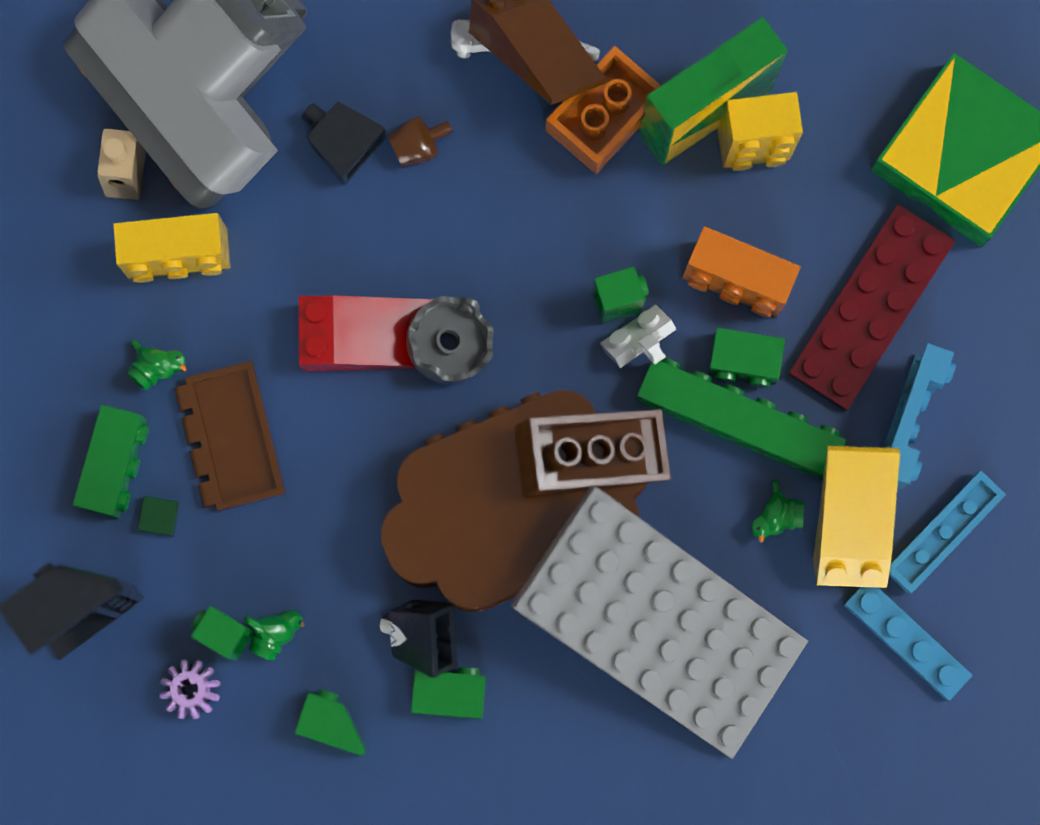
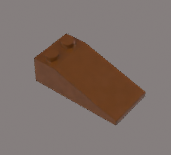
M472 0L469 33L549 104L553 105L605 84L606 77L550 0Z
M662 410L530 418L515 425L523 496L588 490L590 485L601 489L671 480Z

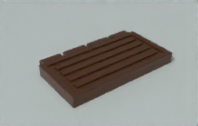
M252 361L186 377V385L174 388L179 412L193 410L192 415L181 418L187 444L201 443L202 446L201 448L189 451L195 477L209 476L210 481L197 484L203 508L216 506L217 511L221 512L286 495Z

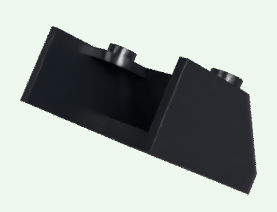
M48 563L33 574L35 580L0 604V613L30 655H33L48 644L57 658L61 660L135 607L144 597L135 585L118 578L62 564L54 567L52 563Z

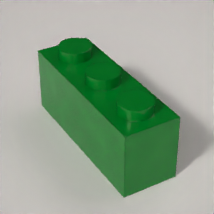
M101 404L73 506L117 519L120 518L121 512L127 511L131 499V492L127 491L130 479L136 478L140 467V459L137 458L139 447L146 444L149 436L150 426L146 425L147 419L143 415Z

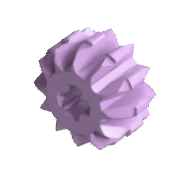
M182 660L180 664L182 673L174 666H170L168 671L174 679H161L160 683L170 686V691L160 693V698L173 699L166 707V710L169 712L174 711L180 705L178 718L185 719L190 709L192 718L199 719V706L206 713H210L213 709L207 702V699L218 701L220 698L218 694L210 693V688L219 687L221 684L219 680L208 682L207 679L213 675L214 669L209 667L201 673L202 661L196 660L191 670L188 660ZM189 680L191 684L198 685V693L193 692L195 697L192 699L190 695H183L182 689L183 687H188L185 683Z

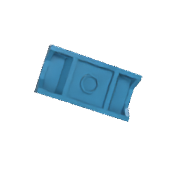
M930 343L926 344L923 355L915 354L883 445V448L900 449L897 491L905 486H909L911 481L915 482L922 467V462L918 461L920 450L909 447L910 443L914 444L920 429V424L915 423L921 411L926 410L931 395L938 389H942L945 383H950L956 368V364L951 363L954 352Z

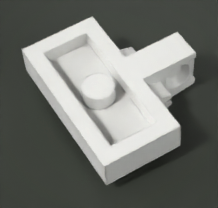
M654 305L621 329L613 332L611 336L600 344L604 352L619 368L642 353L655 365L666 357L659 346V341L674 332L676 327L672 320L657 305Z

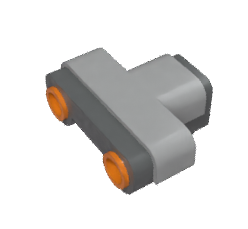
M89 0L75 16L74 23L76 27L64 40L63 46L79 70L88 78L156 162L172 185L193 206L207 208L219 203L227 194L241 191L278 151L271 142L268 129L244 100V97L306 30V25L302 19L307 13V8L300 0H174L169 6L162 0Z

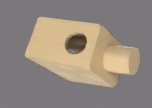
M103 130L98 179L106 197L140 200L146 150L130 131ZM115 180L122 181L124 184H117Z

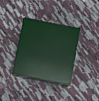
M144 496L138 530L174 537L180 502Z

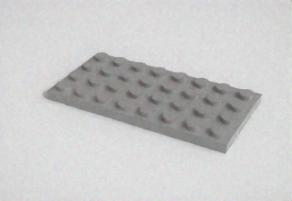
M590 485L511 604V607L731 759L738 752L808 643V640L592 485Z

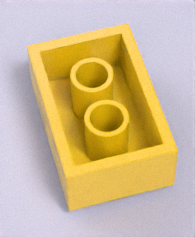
M797 92L727 100L718 126L723 168L732 167L733 171H744L751 169L753 164L766 163L767 167H777L786 164V160L791 159L803 134Z
M218 213L113 223L116 263L128 279L133 278V282H150L154 280V276L167 275L169 279H182L188 277L190 272L200 271L202 275L211 276L221 274L222 269H230L227 228Z

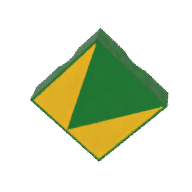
M764 17L647 95L644 107L646 114L641 121L639 135L661 166H664L718 129L727 100L766 96L772 92L788 49Z
M953 53L870 171L909 198L927 205L944 222L980 247H983L995 234L1040 170V111L956 53Z

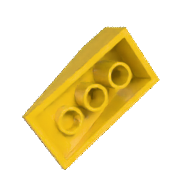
M827 446L813 554L817 585L887 588L892 558L900 461L899 448Z

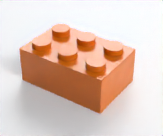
M616 46L597 64L606 77L605 84L565 99L546 119V132L595 174L606 165L639 129L641 121L646 114L644 107L647 95L661 86Z
M704 226L686 267L683 279L688 280L687 284L696 290L706 292L707 289L719 293V298L727 303L738 305L741 302L752 307L751 311L754 314L770 318L771 315L778 317L785 306L801 266Z

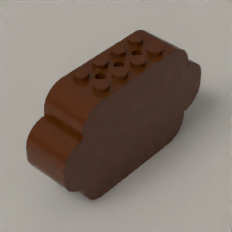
M557 390L543 396L540 395V392L532 393L520 400V406L510 410L507 406H502L488 413L489 419L477 424L475 419L457 426V432L444 438L443 433L424 440V447L415 450L407 456L401 464L397 476V487L403 502L391 509L385 517L381 529V541L391 566L403 581L419 588H431L439 585L446 600L449 603H453L457 609L465 612H481L517 597L587 490L523 496L515 425L530 418L597 414L592 404L582 395L568 390ZM647 483L599 489L639 518L635 499L644 491Z

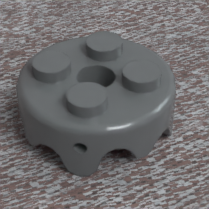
M440 296L420 308L411 319L406 333L407 352L413 365L428 379L444 384L461 383L475 376L491 360L494 353V330L492 324L487 322L482 316L480 306L474 299ZM441 334H452L457 341L456 349H445L440 343Z

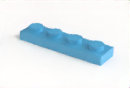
M982 471L977 472L891 562L889 576L909 595L912 594L1006 494Z
M859 587L845 602L844 606L946 701H950L973 676L878 587Z

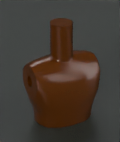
M415 117L403 123L397 130L387 136L401 167L404 168L409 165L423 164L436 158L438 150L435 141L453 133V130L448 120L429 129L421 117Z

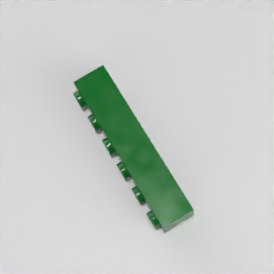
M663 358L655 365L651 362L635 400L636 402L655 410H662V413L822 481L827 446L844 447L846 439L839 437L840 432L832 427L820 425V428L808 424V418L799 413L789 411L788 414H784L775 410L776 405L766 399L756 398V401L743 396V390L729 384L721 387L711 383L712 378L699 371L694 370L692 374L679 369V363L669 358Z

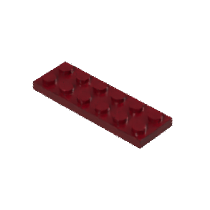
M898 204L788 375L846 412L956 240Z

